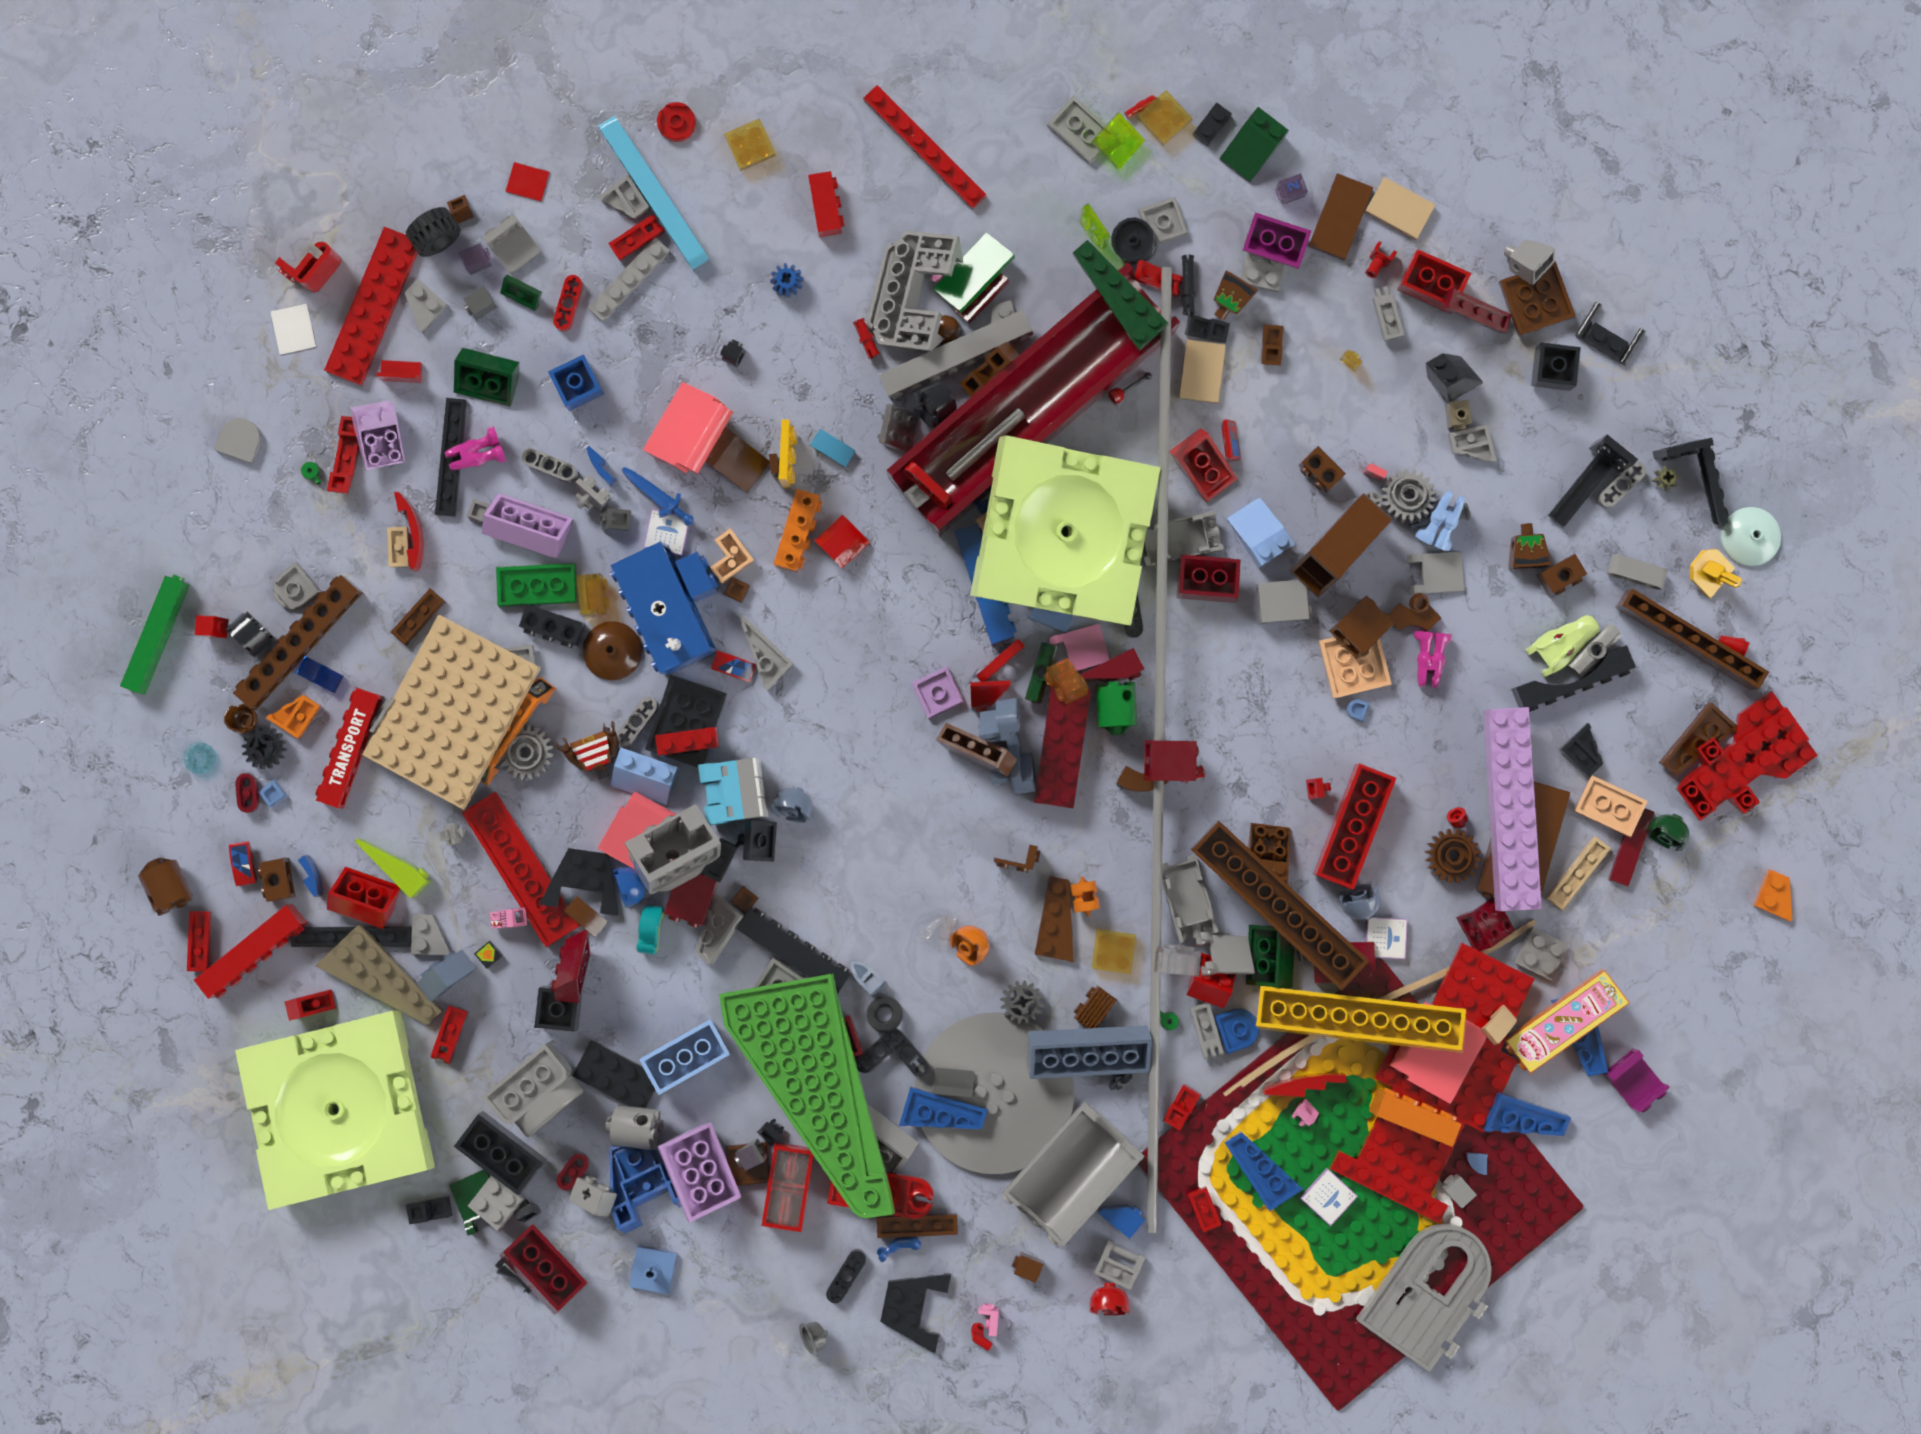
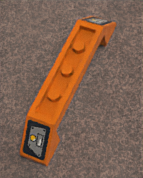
M539 677L533 682L480 781L486 786H489L499 771L495 767L536 707L540 702L546 704L557 689L543 678Z

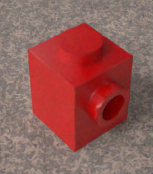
M196 615L194 635L227 639V631L225 629L228 627L229 619L217 616Z

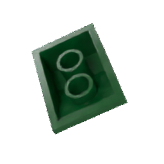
M1257 107L1219 159L1250 183L1286 138L1289 130L1260 107Z

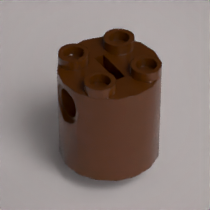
M162 857L148 862L138 875L152 909L158 916L170 912L169 910L175 906L177 909L182 908L193 900V894L177 860Z

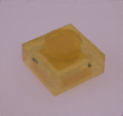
M1349 349L1340 358L1354 372L1363 363L1360 360L1359 354Z

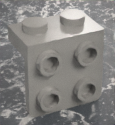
M515 215L505 217L499 226L489 229L483 237V240L509 273H514L540 253L539 247Z

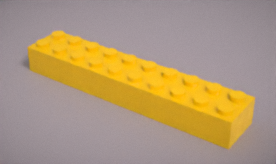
M1260 986L1256 1026L1258 1029L1463 1053L1466 1009Z

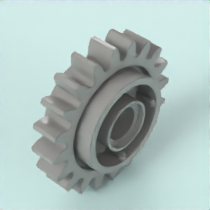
M1405 469L1403 475L1400 471L1396 472V477L1390 475L1389 481L1384 482L1386 488L1381 490V493L1384 494L1381 498L1385 502L1383 509L1389 508L1387 514L1394 513V520L1400 516L1402 523H1404L1406 518L1412 523L1414 517L1418 522L1421 520V515L1427 517L1428 511L1433 510L1431 504L1436 502V499L1432 497L1436 496L1437 491H1431L1434 488V484H1428L1430 477L1422 479L1423 472L1417 476L1415 469L1411 474ZM1410 493L1413 498L1407 499L1404 497V494Z
M528 725L525 731L523 726L501 757V759H505L501 766H509L506 772L511 773L514 771V778L521 774V780H525L526 775H528L530 780H533L534 773L536 776L541 777L540 770L547 772L548 770L545 765H552V762L548 760V758L555 757V755L549 753L550 750L554 749L553 746H548L552 739H544L547 734L546 732H542L539 735L540 728L538 727L532 731V726ZM526 747H529L531 750V755L528 758H524L522 755V751Z

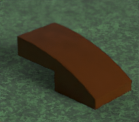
M1263 324L1261 364L1281 366L1284 326Z
M578 896L564 910L566 914L585 930H588L594 937L608 923L607 920Z

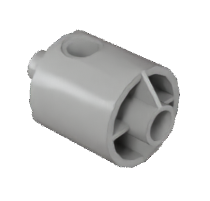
M618 1105L614 1109L613 1115L608 1116L605 1128L606 1132L610 1133L612 1146L658 1150L660 1144L658 1137L659 1132H662L664 1129V1120H661V1111L658 1109Z

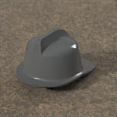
M818 1322L800 1324L799 1330L804 1346L809 1353L818 1356L817 1352L827 1344L826 1335L828 1331L824 1330Z

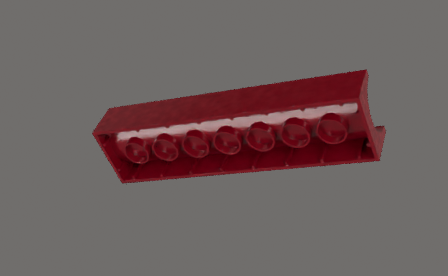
M1127 262L1118 271L1161 314V309L1149 298L1138 281L1134 280L1133 268ZM1095 290L886 470L888 479L907 499L904 492L915 483L905 475L903 470L910 462H913L951 496L953 501L947 509L939 507L931 498L916 508V511L940 537L976 506L978 502L991 493L992 474L998 442L958 478L952 481L946 472L1016 409H1020L1024 413L1025 418L1005 436L1045 444L1049 443L1160 347L1161 333L1143 349L1138 351L1109 306L1104 302L1098 290ZM1176 316L1171 317V336L1176 333L1180 324Z

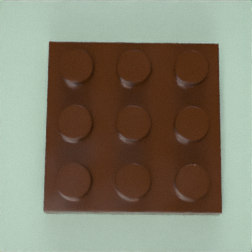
M1556 261L1534 285H1531L1517 275L1499 281L1508 310L1512 314L1511 318L1518 337L1564 322L1576 316Z

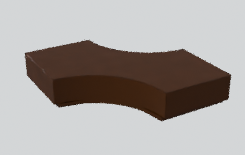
M1399 603L1388 614L1390 620L1394 623L1393 626L1398 631L1408 626H1415L1428 632L1442 618L1430 605L1424 612L1416 613Z

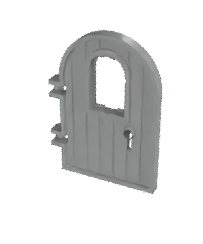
M1436 1224L1421 1230L1405 1247L1356 1317V1320L1428 1372L1432 1370L1442 1354H1445L1452 1360L1460 1348L1459 1344L1453 1341L1457 1332L1470 1314L1480 1319L1488 1308L1481 1301L1491 1278V1262L1485 1246L1470 1231L1454 1224ZM1450 1246H1457L1466 1252L1467 1264L1449 1291L1443 1296L1440 1293H1436V1290L1430 1289L1429 1285L1422 1280L1443 1250ZM1404 1293V1294H1405L1404 1297L1402 1298V1300L1400 1301V1303L1397 1305V1304H1396L1397 1301L1399 1300V1298H1400V1297L1402 1296V1294ZM1472 1301L1479 1304L1475 1311L1469 1307ZM1445 1340L1451 1344L1448 1350L1441 1347Z

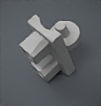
M591 476L583 480L579 478L574 489L577 492L575 498L579 500L577 507L582 509L585 506L589 510L594 507L601 513L605 509L611 494L604 488L596 493L593 488L597 486V482Z

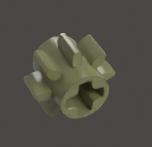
M1664 466L1661 468V471L1657 470L1654 472L1656 478L1652 482L1656 483L1657 490L1664 488L1666 492L1670 490V486H1677L1675 480L1679 476L1674 473L1675 468L1667 470V467Z

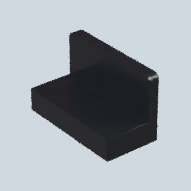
M720 838V856L715 861L706 865L702 874L720 883L741 844L739 842L733 844Z

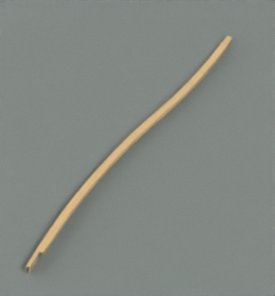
M1532 919L1518 927L1512 934L1492 948L1480 952L1487 955L1534 926L1536 924L1535 920ZM1449 967L1377 999L1392 1000L1444 977ZM1308 1035L1241 1079L1223 1093L1224 1096L1230 1094L1240 1085L1243 1088L1259 1075L1320 1036Z

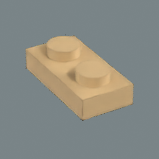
M387 528L389 567H410L406 551L410 549L409 528Z

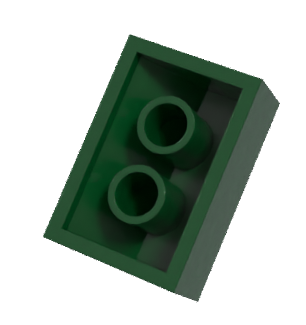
M462 348L454 360L453 393L511 407L519 379L520 362Z
M1249 925L1248 940L1255 973L1246 974V985L1293 988L1295 947L1273 926Z

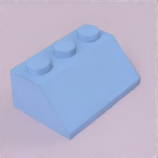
M620 748L610 786L630 793L636 791L650 800L667 805L680 768Z

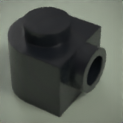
M732 339L731 342L729 341L727 345H724L720 353L722 361L737 368L746 353L742 347L743 344Z

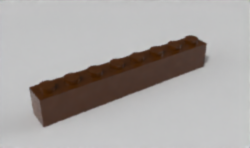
M1633 588L1624 592L1615 607L1751 691L1760 689L1769 674V671Z

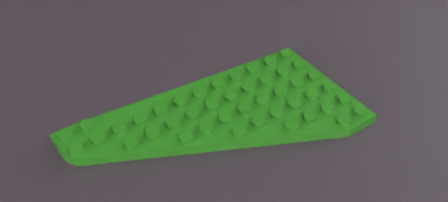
M834 974L719 994L725 1028L852 1212L861 1218L894 1214L892 1193L837 996Z

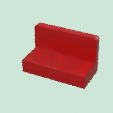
M381 360V372H377L376 377L381 381L421 383L422 363Z

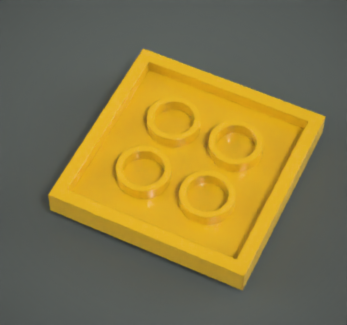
M782 419L779 481L783 489H791V484H795V472L792 469V464H796V452L793 449V445H797V433L788 419Z

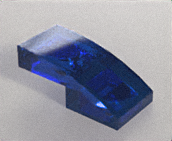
M306 656L296 673L333 693L336 692L344 675Z

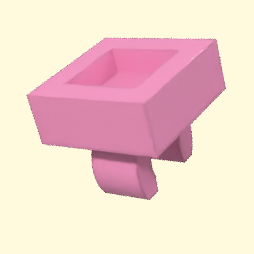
M1305 1098L1298 1104L1292 1118L1299 1116L1302 1119L1299 1123L1300 1126L1305 1124L1310 1126L1315 1122L1319 1112Z

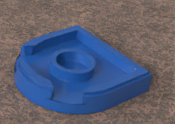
M1236 1008L1214 1015L1226 1054L1247 1048L1257 1039L1260 1030L1256 1026L1257 1018L1248 1010Z

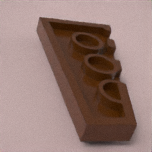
M1708 702L1659 761V764L1671 775L1677 776L1698 758L1696 749L1712 737L1718 743H1721L1726 739V736L1736 731L1737 725L1713 703Z
M1049 876L1034 955L1074 962L1068 879Z

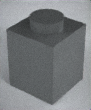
M484 286L463 298L466 302V305H464L466 311L470 316L474 315L477 319L497 308V305Z

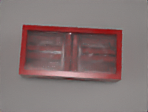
M780 1142L774 1144L761 1226L802 1232L814 1155L808 1147Z

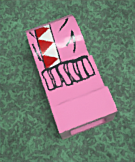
M525 907L489 913L491 929L527 925ZM516 911L520 914V921L518 923L515 919Z

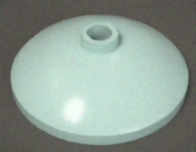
M1756 507L1739 509L1727 518L1728 523L1723 524L1721 530L1722 547L1726 554L1738 564L1744 566L1761 565L1769 561L1779 549L1781 543L1779 525L1775 518L1763 509ZM1754 531L1758 533V538L1754 537Z

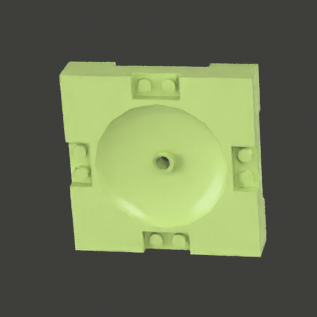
M1011 436L999 437L992 474L993 483L970 596L1131 626L1142 569L1140 563L1147 527L1150 526L1161 467L1070 450L1065 447ZM1064 526L1068 528L1069 532L1066 537L1061 533Z
M389 1011L235 1050L247 1110L250 1109L256 1135L258 1145L256 1154L268 1210L435 1168L427 1128H424L408 1054L409 1044L401 1011ZM334 1104H337L339 1107L337 1114L333 1112Z

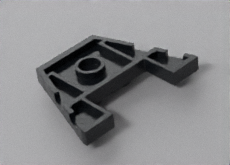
M568 848L540 901V905L558 907L561 887L602 892L600 914L618 916L609 855Z
M951 1273L889 1280L880 1322L932 1353H936L939 1333L921 1330L919 1326L927 1289L948 1293Z

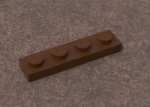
M957 1213L927 1214L918 1219L900 1216L877 1217V1238L958 1235Z

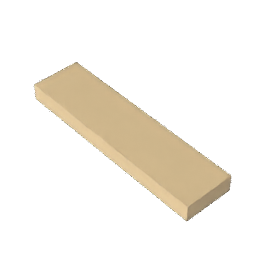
M1593 836L1545 899L1563 911L1611 848L1599 838Z

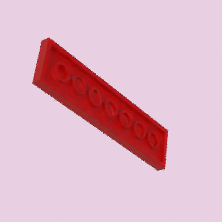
M384 226L324 369L325 372L363 386L418 254L405 234Z
M497 791L462 812L520 908L525 907L526 917L545 948L581 926L564 912L568 904L561 893L558 907L540 905V901L552 879Z

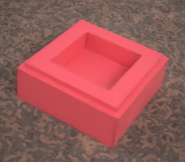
M1371 463L1365 468L1363 473L1382 481L1388 472Z

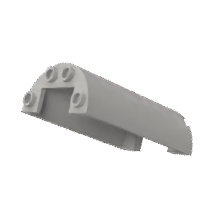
M1084 1101L1003 1191L1004 1195L1002 1197L1010 1205L1014 1203L1023 1214L1027 1212L1032 1216L1030 1220L1037 1227L1043 1226L1047 1231V1238L1055 1246L1059 1244L1064 1247L1142 1160L1144 1155L1104 1116Z

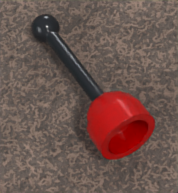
M1146 372L1142 378L1124 389L1116 387L1108 391L1110 400L1115 405L1121 403L1124 400V393L1144 380L1151 379V373Z

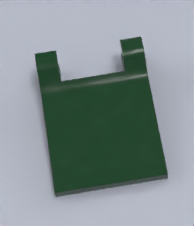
M484 1169L449 1185L468 1236L479 1232L474 1220L481 1217L469 1208L468 1205L490 1178L489 1173Z

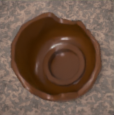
M949 315L942 316L938 334L945 339L939 344L945 345L952 342L961 334L960 323L955 317Z
M241 703L237 706H230L224 714V723L231 731L245 734L256 727L258 715L254 709H250Z

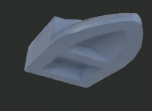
M859 961L850 962L854 978L872 997L887 983L869 965Z

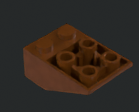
M1251 823L1248 848L1287 883L1290 828Z

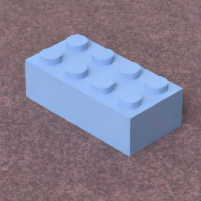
M709 1019L639 1058L656 1092L660 1095L730 1054L713 1022Z

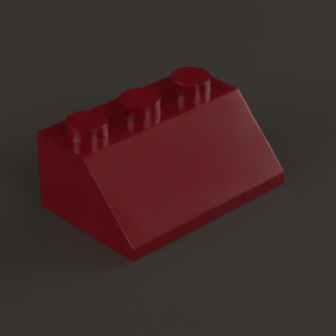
M1181 555L1176 598L1236 603L1239 597L1241 559Z
M583 930L567 938L564 947L560 948L559 959L561 961L560 964H556L555 975L557 977L556 980L552 981L551 992H554L555 1001L580 1002L591 955L588 930Z
M1350 942L1369 962L1349 983H1376L1374 942ZM1314 965L1315 983H1333Z

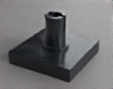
M745 820V834H739L737 842L744 846L743 860L774 862L777 822Z

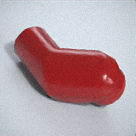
M974 1323L971 1327L972 1341L988 1352L993 1343L984 1337L983 1324Z

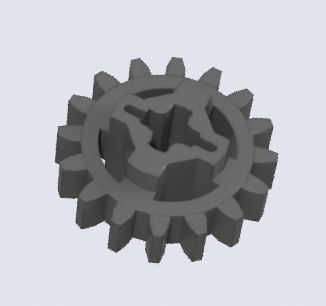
M1025 980L1022 985L1015 981V987L1009 984V991L1003 990L1006 997L1000 998V1001L1005 1002L1001 1009L1007 1010L1004 1016L1011 1015V1022L1016 1018L1017 1024H1020L1022 1020L1027 1024L1029 1023L1028 1018L1035 1020L1034 1014H1041L1038 1007L1044 1006V1004L1039 1003L1043 996L1037 995L1040 989L1034 990L1033 983L1027 986ZM1023 989L1031 992L1033 996L1024 994ZM1015 991L1016 996L1014 1000L1009 1002L1011 993ZM1019 997H1022L1023 1000H1031L1024 1004V1008L1021 1005H1013L1020 1000ZM1035 1003L1033 1011L1029 1014L1028 1008L1030 1004ZM1015 1008L1019 1010L1021 1016L1013 1013L1011 1009Z

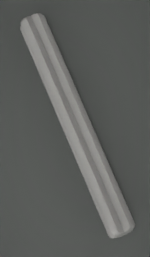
M1016 409L946 472L947 476L952 481L958 478L999 441V437L1005 436L1025 418L1024 413L1020 409Z

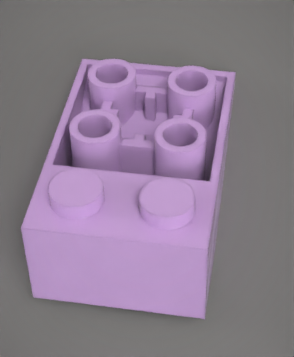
M388 400L351 407L353 425L365 469L369 470L404 463V452L394 404Z

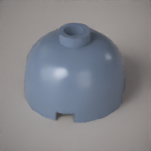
M792 787L781 790L776 795L771 810L779 817L780 814L786 815L785 820L805 823L806 819L809 820L812 803L802 788Z
M1361 884L1355 886L1354 890H1350L1351 892L1347 894L1343 891L1339 896L1343 911L1353 919L1369 920L1380 908L1381 899L1377 886L1372 888L1371 884Z

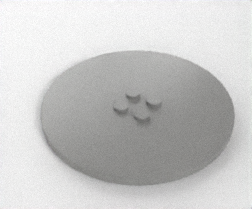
M1004 1013L976 1014L959 1020L946 1028L934 1039L923 1056L930 1064V1072L925 1077L916 1076L915 1088L932 1092L936 1067L974 1071L972 1098L951 1095L942 1096L988 1109L982 1129L922 1127L931 1144L945 1158L962 1168L983 1174H1005L1024 1169L1071 1117L1074 1104L1073 1077L1030 1079L1027 1069L1028 1032L1044 1030L1031 1021L1026 1024L1022 1020L1020 1024H1017V1019L1015 1018L1011 1022V1015L1004 1016ZM925 1064L919 1065L917 1073L925 1071Z

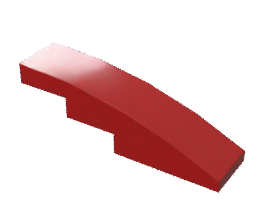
M1317 1073L1302 1075L1262 1088V1093L1264 1095L1305 1097V1089L1325 1090L1326 1082L1346 1083V1074Z

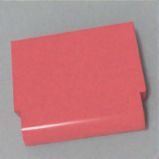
M682 382L643 451L684 473L688 470L698 475L734 412L716 397Z
M635 791L627 805L620 807L597 849L634 868L624 842L643 833L647 827L662 823V820L667 816H675L677 814Z
M1466 1020L1463 1053L1400 1046L1390 1066L1400 1073H1404V1078L1451 1104L1487 1036L1481 1030L1482 1028Z

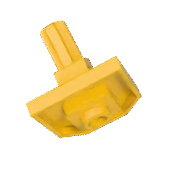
M1718 549L1702 550L1690 564V580L1707 598H1712L1723 583L1737 588L1741 586L1742 578L1731 573L1735 567Z

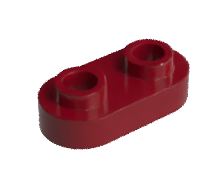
M240 774L235 781L237 806L244 813H252L259 807L258 782L252 774ZM246 780L250 781V786L248 787L245 785ZM249 799L252 801V805L250 807L247 805V801Z
M574 1154L560 1171L556 1179L560 1189L571 1190L577 1177L581 1178L587 1171L590 1160L586 1154ZM578 1159L583 1161V1166L577 1165ZM565 1176H570L571 1182H566Z

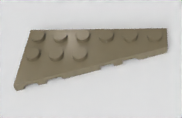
M361 924L355 927L315 965L426 1025L430 1024L443 1011L435 1001L430 1002L417 982Z

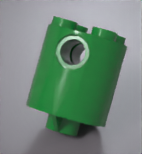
M1108 682V685L1107 683L1096 684L1098 728H1105L1110 732V735H1125L1129 727L1138 726L1135 682Z

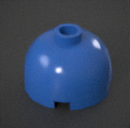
M631 867L613 870L625 908L639 903L645 895V885L636 870Z

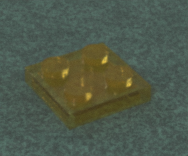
M1167 90L1137 115V119L1162 146L1193 119Z
M760 118L724 134L740 171L776 156Z
M1096 929L1091 969L1131 974L1136 934Z

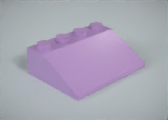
M711 1122L699 1125L658 1146L688 1223L741 1198Z

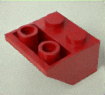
M1200 952L1186 995L1225 1008L1232 994L1236 974L1216 973L1202 975L1201 967L1205 966V962H1212V957Z

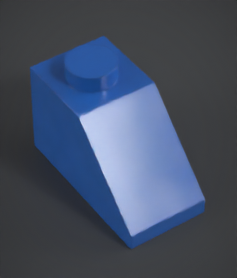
M1128 1204L1099 1207L1097 1210L1098 1214L1129 1239L1145 1221L1142 1216L1143 1212L1135 1205L1133 1207Z

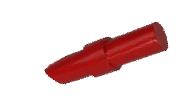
M1151 95L1139 101L1135 106L1124 112L1126 118L1129 119L1138 112L1144 111L1158 98Z

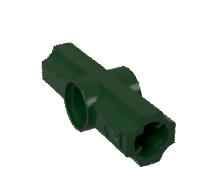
M1041 642L1025 700L1041 704L1058 649L1057 646ZM1038 668L1046 670L1047 676L1045 678L1037 677L1036 670Z

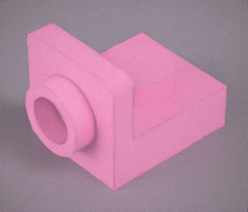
M985 1303L983 1306H979L978 1314L990 1315V1317H986L985 1329H989V1336H997L999 1308L995 1307L994 1304Z

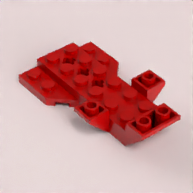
M1773 691L1767 692L1737 714L1736 734H1734L1732 743L1722 749L1715 738L1712 737L1696 749L1701 765L1687 774L1676 787V790L1698 821L1703 820L1714 812L1716 807L1726 800L1742 814H1745L1760 803L1750 787L1746 785L1760 775L1786 779L1818 756L1808 741L1810 739L1788 708L1782 706ZM1777 731H1781V738H1777L1779 735ZM1762 743L1766 744L1765 750H1761ZM1746 755H1750L1749 762L1745 761Z

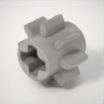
M459 823L445 825L444 831L440 832L441 841H446L447 846L462 843L461 838L466 837L465 828H459Z

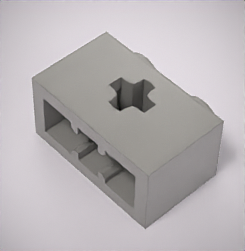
M586 1176V1178L577 1177L569 1201L593 1215L609 1217L617 1194L610 1190V1186L597 1183L598 1179L592 1176Z

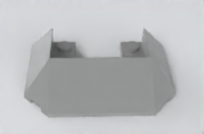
M906 231L894 244L890 243L885 247L867 325L873 331L875 339L880 345L932 351L945 339L938 334L942 314L934 311L917 310L926 274L952 277L955 262L963 263L960 237Z

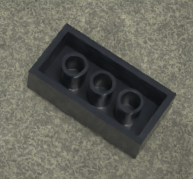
M484 1111L475 1117L454 1145L457 1150L516 1195L523 1192L547 1160Z

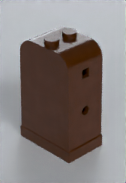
M1363 493L1289 571L1319 598L1344 575L1345 571L1392 521V518Z

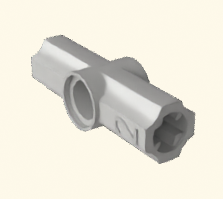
M1610 623L1607 624L1567 666L1569 670L1581 678L1622 636L1620 630ZM1592 646L1598 648L1597 656L1592 654Z

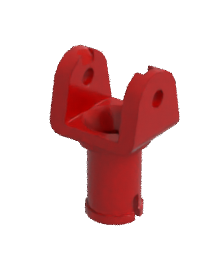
M1378 241L1369 257L1372 262L1365 271V274L1373 279L1377 277L1382 267L1386 268L1389 266L1397 251L1393 250L1388 257L1378 251L1382 244L1380 241Z

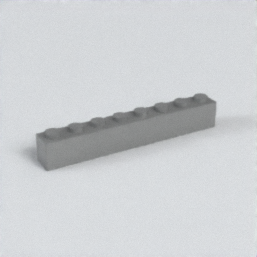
M1022 309L879 374V377L890 400L893 398L898 400L904 397V393L910 390L912 392L918 391L923 388L922 385L928 382L930 384L938 382L943 375L948 374L950 376L957 373L959 368L963 366L971 367L975 365L977 360L983 357L985 359L997 346L1009 342L1013 347V344L1018 341L1023 343L1030 340L1034 333Z

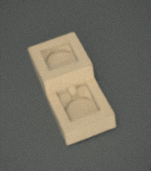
M1502 1005L1481 1030L1496 1045L1509 1033L1517 1020L1506 1006Z

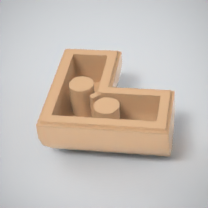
M731 528L715 539L726 556L710 568L720 582L724 583L754 560Z

